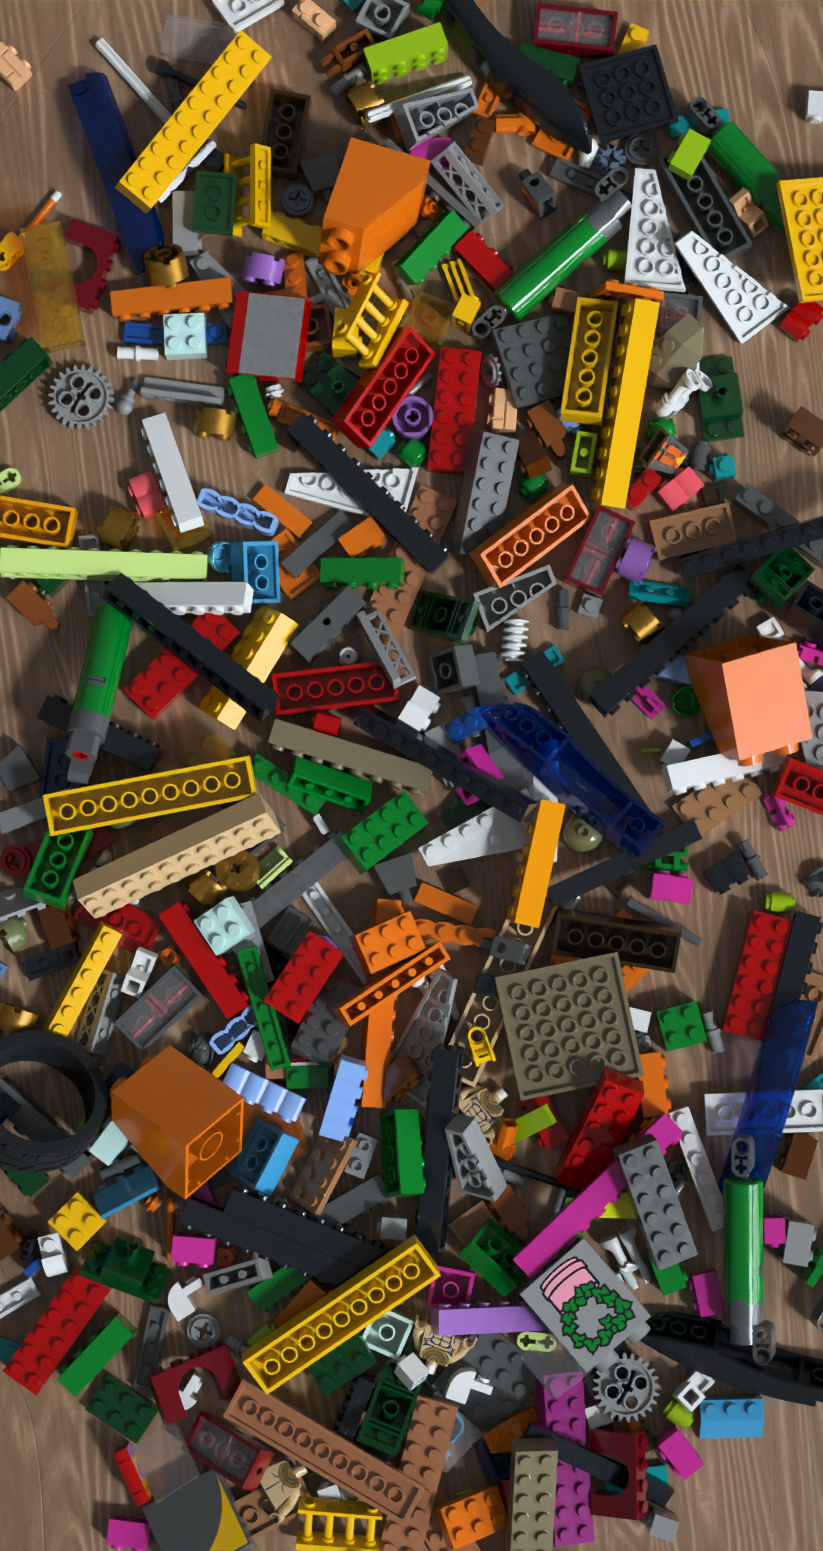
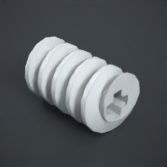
M508 619L504 621V625L508 627L503 629V633L507 634V636L502 637V641L506 642V644H502L501 649L506 652L500 653V657L510 662H525L520 656L526 655V652L522 651L521 648L527 647V644L521 641L528 639V636L522 633L529 630V628L523 626L525 623H529V621L521 619Z

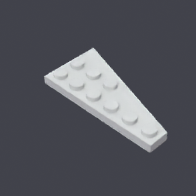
M635 168L624 284L636 283L638 287L642 288L652 286L656 287L657 290L685 292L686 289L670 225L667 220L656 170Z
M689 231L674 242V245L739 344L744 343L790 308L738 266L731 263L724 255L713 249L711 245L693 231Z
M419 467L363 470L365 473L369 471L376 478L375 483L380 488L384 486L391 493L389 497L394 502L398 500L406 508L404 512H407ZM327 472L291 473L289 475L285 495L370 517Z
M527 788L520 791L532 799ZM492 807L418 849L428 867L522 849L523 843H527L528 836L525 835L527 824L531 822L520 823Z

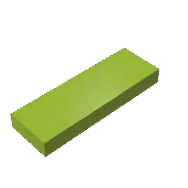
M547 1104L514 1119L519 1125L514 1144L557 1122Z

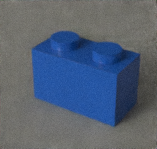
M486 704L472 709L444 726L454 744L468 739L495 724L496 721Z

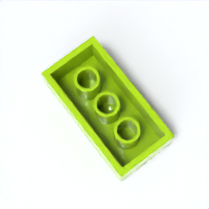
M438 22L363 48L364 64L372 83L380 85L386 83L390 78H401L407 75V72L413 70L421 71L427 65L443 63L448 58V42L441 23Z

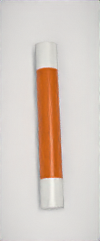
M55 190L19 235L22 240L26 241L60 199L62 194L59 191Z

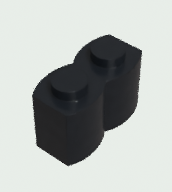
M740 852L702 871L713 893L719 892L720 895L731 890L730 885L737 882L740 885L749 880L747 876L751 874Z

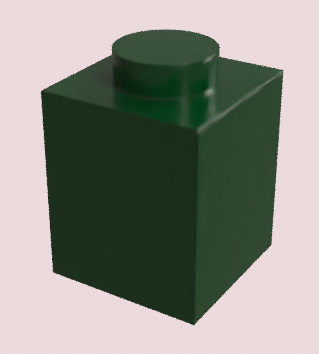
M40 578L36 580L39 584L37 588L45 596L49 594L52 598L70 581L69 579Z

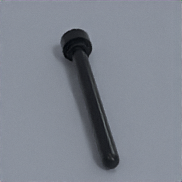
M163 59L159 61L155 74L158 76H170L192 87H195L199 80L173 69L169 62ZM238 99L234 106L245 109L247 104Z
M494 1157L499 1168L567 1190L571 1197H575L581 1191L558 1183L556 1178Z

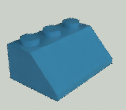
M278 541L230 543L232 582H247L254 590L252 603L280 602Z
M258 1118L230 1174L254 1190L271 1196L299 1139Z
M143 1163L133 1169L135 1173L129 1176L125 1173L115 1178L116 1183L110 1186L106 1183L96 1188L97 1193L93 1197L102 1220L162 1187L150 1165L145 1166Z
M760 1394L705 1396L698 1405L699 1439L762 1437L764 1424L762 1396Z

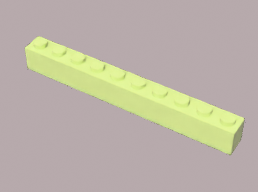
M8 545L6 548H1L0 551L1 577L111 581L117 575L123 573L126 577L131 578L133 582H207L208 556L202 552L183 554L181 551L163 553L159 550H152L150 553H144L136 549L130 550V552H122L120 549L101 551L98 548H90L89 551H85L76 547L60 550L58 547L39 549L37 546L19 548L15 545Z

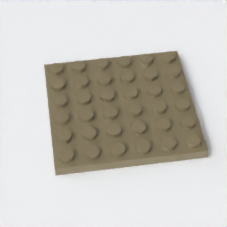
M618 952L495 977L521 1101L595 1086L604 1068L632 1078L644 1076Z

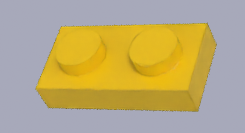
M631 23L617 55L643 48L649 30Z

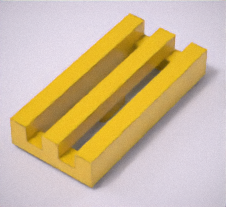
M461 258L448 264H442V269L455 304L459 302L461 297L458 298L448 272L449 268L452 269L461 296L465 294L455 267L457 265L468 293L474 295Z
M239 1041L212 1074L219 1078L245 1049V1045Z

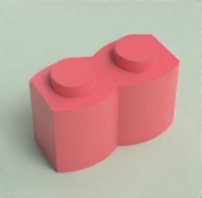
M690 466L687 469L684 467L680 468L674 473L675 478L670 482L665 480L658 486L660 490L656 494L671 512L705 486Z
M151 470L129 479L130 485L127 488L131 497L135 496L138 501L135 507L140 516L144 515L145 519H148L168 510Z

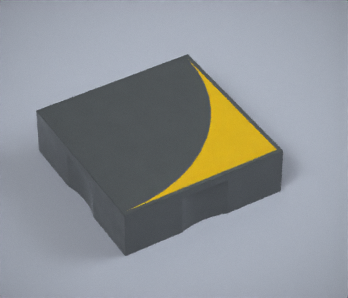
M213 1469L142 1508L161 1551H250L257 1547L245 1520L237 1510L234 1496L225 1477Z

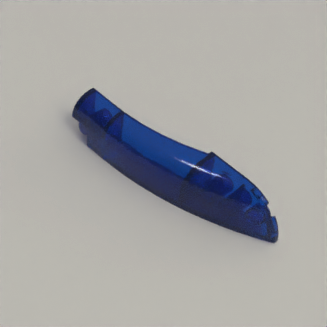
M100 72L85 74L86 79L69 84L68 87L136 275H140L146 271L144 263L145 252L156 246L158 249L164 247L163 227L155 205L146 214L115 188L117 183L137 160V156L108 77Z
M515 702L514 704L505 705L500 703L482 713L481 716L491 729L539 781L574 813L618 848L623 846L636 857H639L665 825L663 820L619 787L571 739V735L538 710Z
M797 1000L775 1011L766 1024L753 1063V1069L732 1142L744 1133L753 1137L755 1142V1165L749 1175L760 1177L763 1180V1188H765L792 1103L818 1001ZM739 1141V1146L742 1149H747L746 1142ZM732 1142L718 1182V1188L722 1193L723 1180L728 1176L735 1175L731 1167Z

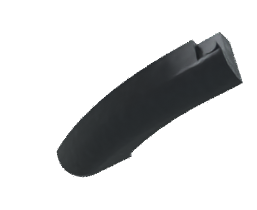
M445 0L441 9L446 14L447 22L452 26L451 37L486 81L511 105L541 128L572 147L590 154L592 152L591 134L588 133L586 119L552 69L546 70L513 46L485 17L474 0Z
M666 1311L655 1313L654 1317L645 1321L651 1329L639 1341L692 1370L726 1384L784 1401L815 1407L816 1401L823 1402V1359L776 1348L775 1355L766 1365H760L753 1359V1345H735L730 1343V1328L721 1324V1320ZM760 1349V1353L763 1356H769L766 1350Z

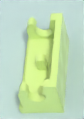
M279 845L259 862L261 872L257 884L261 889L265 888L293 863Z

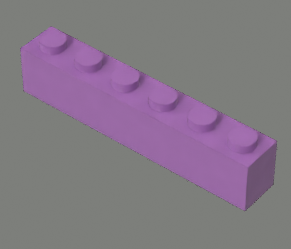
M500 1300L497 1301V1304L491 1305L488 1301H480L478 1305H471L469 1302H459L458 1306H451L450 1303H439V1307H431V1333L438 1336L550 1330L525 1300H517V1303L510 1304V1301Z

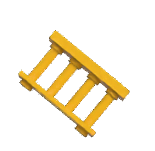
M257 143L251 144L250 156L244 158L228 153L224 154V173L237 174L233 236L242 237V227L249 224L250 226L263 229L271 228V147ZM250 164V176L242 178V167ZM250 184V196L242 198V187ZM250 204V216L242 218V207Z
M380 272L365 274L362 277L361 283L341 323L337 326L333 337L334 341L348 340L362 354L358 365L363 370L378 367L409 304L404 298L391 300L377 285L381 276ZM372 292L386 305L383 315L369 301ZM364 308L378 321L375 331L360 317ZM356 324L370 338L367 347L352 333Z
M311 1496L299 1497L298 1513L304 1514L303 1530H297L295 1550L380 1551L381 1536H374L375 1521L382 1520L383 1512L364 1501L316 1498ZM313 1515H325L324 1532L312 1531ZM334 1516L346 1517L345 1533H333ZM355 1518L367 1519L366 1535L353 1534Z

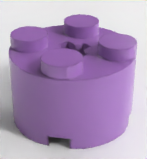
M246 252L241 277L247 284L258 285V282H261L267 288L277 289L281 285L285 260L280 258L279 261L274 260L275 256L252 252L251 255L249 252Z
M405 397L392 416L395 432L400 438L407 441L411 438L421 440L427 437L432 429L433 411L430 405L421 397ZM411 415L415 416V422H411Z
M628 538L624 546L625 555L624 557H619L615 567L617 568L616 572H618L619 576L641 585L642 579H645L652 564L653 558L651 556L653 553H656L657 547L637 538Z

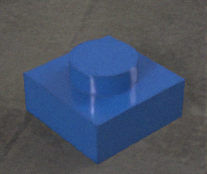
M206 323V344L226 345L227 324Z
M42 1255L38 1259L35 1256L32 1257L25 1264L27 1268L23 1272L28 1278L42 1266Z

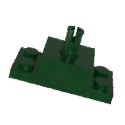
M324 352L303 373L302 383H297L333 418L358 381L339 362H334Z
M732 357L699 361V370L709 377L713 385L707 392L700 389L695 391L703 441L709 443L743 438L744 430L741 417L743 407L738 375L734 372Z
M793 548L775 552L749 579L759 589L753 597L760 604H763L768 598L779 608L815 569Z
M421 590L408 629L428 634L436 639L465 644L469 635H472L476 630V625L473 622L480 603L471 599Z
M116 1237L112 1247L93 1241L79 1276L158 1304L171 1269L152 1262L155 1251L140 1246L138 1242L134 1244V1241H126Z
M385 1363L356 1441L396 1457L423 1382L409 1391L394 1373L396 1367Z

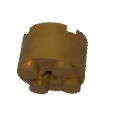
M371 80L363 82L344 94L347 105H350L352 109L351 113L363 130L382 120L368 122L365 117L367 111L385 105L382 96L375 94V87Z
M164 244L165 248L158 249L156 246L146 251L144 263L150 285H165L166 288H173L177 286V282L189 276L185 255L180 245Z
M196 407L193 432L196 433L198 438L210 439V436H216L219 441L230 442V438L234 437L236 412L231 411V415H229L223 409L203 407V411H201L199 407Z
M111 505L106 513L107 518L97 529V534L100 535V541L125 552L124 547H130L138 535L140 527L137 524L138 521L142 522V517L121 505Z
M638 599L620 615L622 617L620 622L627 631L630 628L635 633L633 638L641 646L651 642L664 630V627L658 628L660 622L645 605L643 607L640 606L642 601Z
M247 850L240 851L236 855L225 858L215 864L216 875L219 881L230 890L237 892L248 891L259 880L260 864L255 856ZM237 866L241 867L239 874L235 872Z
M204 868L195 874H191L180 887L182 889L186 887L188 889L186 894L201 908L204 909L207 906L210 910L227 897L226 891L228 888L220 881L216 883L211 878L212 873Z
M1 1001L0 1033L4 1030L3 1035L6 1036L16 1032L34 1030L39 1014Z

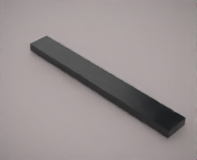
M692 820L547 888L548 896L553 907H557L703 838L695 821Z
M530 1421L520 1438H554L559 1460L624 1490L628 1485L629 1473L626 1465ZM645 1475V1480L648 1484L646 1500L664 1508L673 1495L674 1488Z

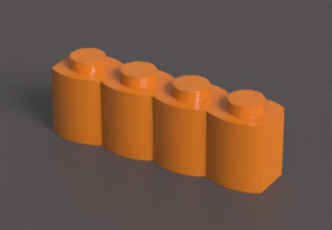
M427 919L415 920L422 940L433 938L442 943L454 941L463 946L474 944L480 947L483 937L494 939L496 931L490 928L475 929L469 925L454 926L448 922L434 923Z

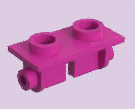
M800 640V648L797 649L799 658L813 663L815 656L819 657L817 664L823 666V646L817 645L813 640Z
M648 686L644 689L639 687L634 692L636 695L631 699L651 720L666 706Z
M771 791L763 794V800L768 811L774 809L777 811V813L771 815L775 828H778L780 832L787 829V827L794 826L793 821H795L792 811L788 810L785 804L787 801L773 796Z

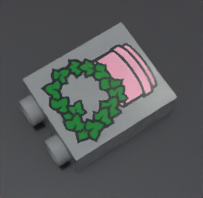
M582 1234L569 1247L562 1250L552 1263L546 1264L544 1271L539 1276H533L519 1288V1293L586 1372L595 1367L602 1373L619 1357L613 1350L625 1339L631 1345H634L651 1329L645 1322L651 1317L648 1310Z

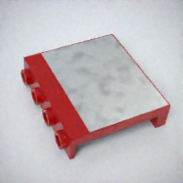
M237 291L233 299L234 316L230 321L232 331L231 337L228 339L229 354L225 360L226 373L235 376L236 374L302 383L313 301L306 297Z

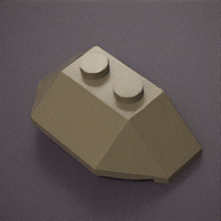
M690 313L671 327L652 349L646 382L651 388H674L682 374L687 369H693L702 359L704 327Z

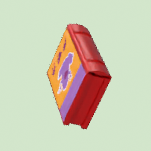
M130 1441L121 1447H116L112 1455L137 1507L151 1499L153 1490Z

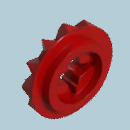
M18 844L9 845L2 851L0 857L3 870L12 877L23 876L30 870L29 867L32 861L30 860V853L27 852L24 846ZM15 857H21V858H22V859L19 861V864H18V863H15V864L13 863V864H11V862H13V860L15 859Z

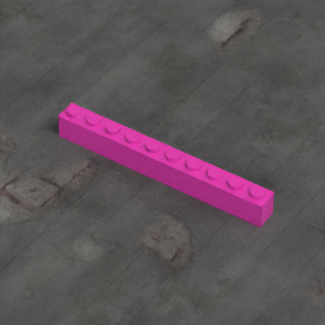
M663 1112L636 1139L651 1133L658 1140L664 1156L667 1152L665 1148L670 1144L675 1145L682 1138L680 1134L683 1131ZM616 1159L605 1167L512 1257L513 1261L529 1278L533 1275L535 1277L539 1276L545 1269L543 1266L548 1261L552 1263L560 1255L558 1251L564 1246L566 1248L575 1241L574 1236L579 1231L581 1233L586 1231L591 1225L589 1222L594 1217L599 1218L606 1211L604 1207L609 1202L613 1204L621 1197L620 1192L626 1187Z

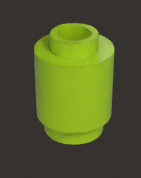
M608 249L607 253H603V265L606 266L607 270H626L627 250Z
M771 892L765 894V910L776 913H790L791 909L794 910L795 897H791V893Z
M673 1399L668 1402L662 1411L666 1415L665 1417L680 1429L684 1427L689 1428L695 1419L692 1417L693 1411L687 1412L678 1401Z

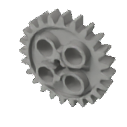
M82 364L81 370H78L77 366L74 365V371H70L67 367V374L64 375L59 372L61 379L54 378L53 380L57 385L50 386L54 393H50L48 396L54 400L50 401L49 405L55 406L51 412L53 414L58 413L56 419L58 421L63 419V426L70 423L69 427L71 430H73L75 425H77L79 431L82 430V426H85L87 431H89L91 424L97 428L96 422L104 423L102 417H110L107 410H113L109 403L115 402V399L110 397V395L114 394V390L108 389L112 384L111 382H105L107 380L106 375L100 377L101 371L99 369L94 373L93 366L86 370L85 365ZM77 380L84 381L83 386L80 388H75L74 383ZM94 391L101 392L98 399L91 398V394ZM84 395L86 399L79 401L77 397ZM65 397H72V402L69 405L63 404ZM76 406L75 411L71 413V410ZM82 408H89V413L86 416L79 415Z
M622 1353L621 1359L618 1357L602 1373L595 1371L599 1377L598 1379H592L593 1382L597 1383V1386L591 1388V1390L598 1393L593 1396V1399H600L597 1407L604 1406L603 1414L610 1411V1419L617 1415L618 1422H621L622 1418L625 1417V1421L629 1423L631 1416L634 1421H638V1414L646 1417L644 1410L651 1412L650 1403L657 1404L653 1400V1396L660 1395L654 1392L656 1388L660 1387V1385L654 1384V1381L659 1377L651 1375L655 1369H647L649 1362L646 1361L642 1364L641 1356L634 1360L635 1356L633 1353L630 1354L628 1359L626 1353ZM619 1367H623L626 1371L623 1379H619L616 1375ZM634 1370L635 1374L629 1381L631 1371ZM638 1377H642L644 1380V1386L641 1389L635 1386V1380ZM628 1383L630 1391H625L623 1393L624 1388H622L621 1386L622 1384ZM610 1386H614L617 1390L616 1396L613 1398L607 1395V1389ZM623 1393V1396H622V1398H621V1402H620L619 1405H617V1400L620 1398L621 1394ZM629 1396L635 1399V1405L632 1408L626 1406V1399Z

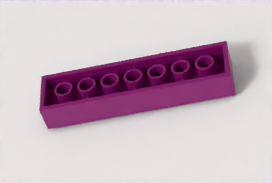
M570 1368L535 1373L538 1425L588 1448L582 1371ZM558 1459L553 1546L560 1547L594 1542L590 1474Z

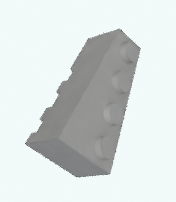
M473 88L404 103L393 114L408 152L469 117L479 105Z
M550 564L517 576L502 588L488 587L472 594L473 600L480 603L478 613L486 632H489L557 584Z
M457 1113L445 1128L459 1191L495 1202L508 1185L476 1118Z

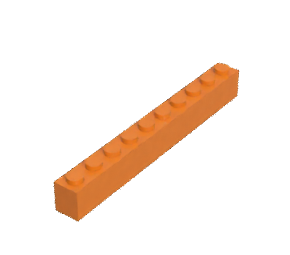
M373 899L370 926L404 912V908L401 906L402 901ZM397 963L373 974H366V986L397 966ZM397 995L363 1018L360 1060L367 1061L365 1068H368L369 1071L366 1081L361 1080L360 1087H363L360 1100L357 1099L356 1106L386 1109V1104L389 1103L384 1100L386 1069L389 1067L393 1057L390 1047L391 1042L394 1040L392 1021L396 1017V1010L393 1007Z

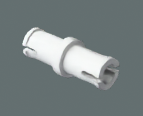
M136 345V347L117 346V359H136L137 362H140V360L158 361L159 351L158 347L149 348L140 347V345Z

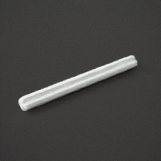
M103 38L99 39L95 43L96 48L159 119L166 124L172 116L111 46Z
M470 75L461 76L368 110L365 117L370 123L393 115L404 103L467 88L472 84V79Z

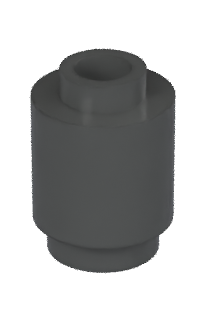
M695 441V445H691L689 465H691L693 471H707L711 454V446H707L708 442Z

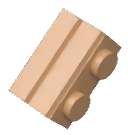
M300 0L292 9L293 18L314 36L317 35V38L323 43L336 30V20L311 0Z
M0 42V77L14 91H17L32 77L31 66L24 58L20 60L16 56L17 51L12 45L8 44L6 46L3 42Z
M494 388V394H490L489 406H493L492 414H488L487 426H491V432L515 434L517 409L514 407L510 391L504 388Z

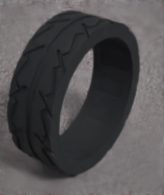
M42 1030L16 1032L0 1039V1067L18 1061H35L47 1064L62 1072L72 1081L83 1099L85 1108L84 1127L76 1134L55 1142L26 1140L11 1133L0 1124V1164L11 1169H18L17 1171L29 1173L54 1171L69 1165L79 1158L92 1142L106 1113L105 1109H107L108 1093L106 1082L102 1078L104 1076L97 1062L88 1052L83 1051L84 1048L73 1040L60 1034H54V1032Z

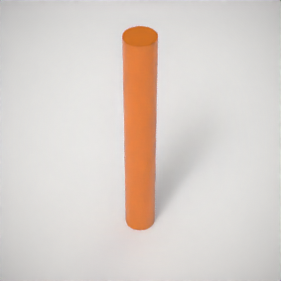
M167 1196L166 1260H171L174 1235V1196Z

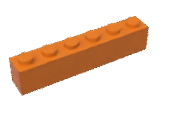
M230 277L177 283V286L173 288H166L165 285L110 291L112 316L119 319L120 322L130 321L132 317L149 319L151 315L157 314L159 317H163V314L178 312V314L191 313V310L208 312L211 311L210 308L216 307L219 310L230 309L235 297L234 281Z
M440 941L431 942L425 946V950L410 956L332 1008L342 1026H352L450 960L451 958Z

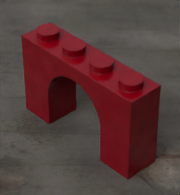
M71 219L65 239L67 243L86 249L96 256L97 267L95 273L91 278L81 283H72L50 276L44 295L47 300L92 315L94 310H97L99 307L100 292L106 288V276L113 269L114 261L112 260L114 254H118L121 242H119L117 234Z
M216 1342L208 1346L209 1350L202 1353L201 1350L189 1354L190 1358L183 1361L182 1358L170 1362L171 1366L164 1369L162 1366L151 1370L150 1375L146 1376L163 1424L170 1425L187 1417L179 1395V1384L183 1375L192 1368L201 1367L211 1374L220 1399L227 1400L234 1396L241 1381L227 1344Z
M604 1426L590 1430V1449L618 1456L625 1463L629 1473L628 1485L623 1492L599 1489L591 1493V1515L628 1520H639L646 1516L648 1510L646 1502L648 1484L645 1480V1471L647 1469V1460L645 1459L647 1439L645 1438V1431Z

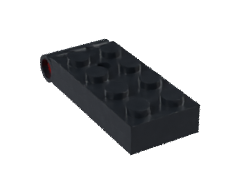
M365 1372L352 1379L349 1389L351 1394H346L341 1409L344 1410L343 1414H338L334 1424L335 1432L351 1442L375 1384V1376Z

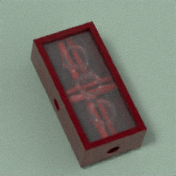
M537 3L533 45L567 55L594 58L613 56L618 12Z
M598 505L563 583L601 599L635 525V521Z
M200 1411L182 1447L184 1451L241 1489L256 1491L274 1455V1452L213 1413Z

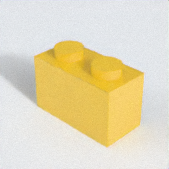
M462 294L452 314L451 325L470 334L472 325L480 313L481 302L478 301L479 298L472 294Z

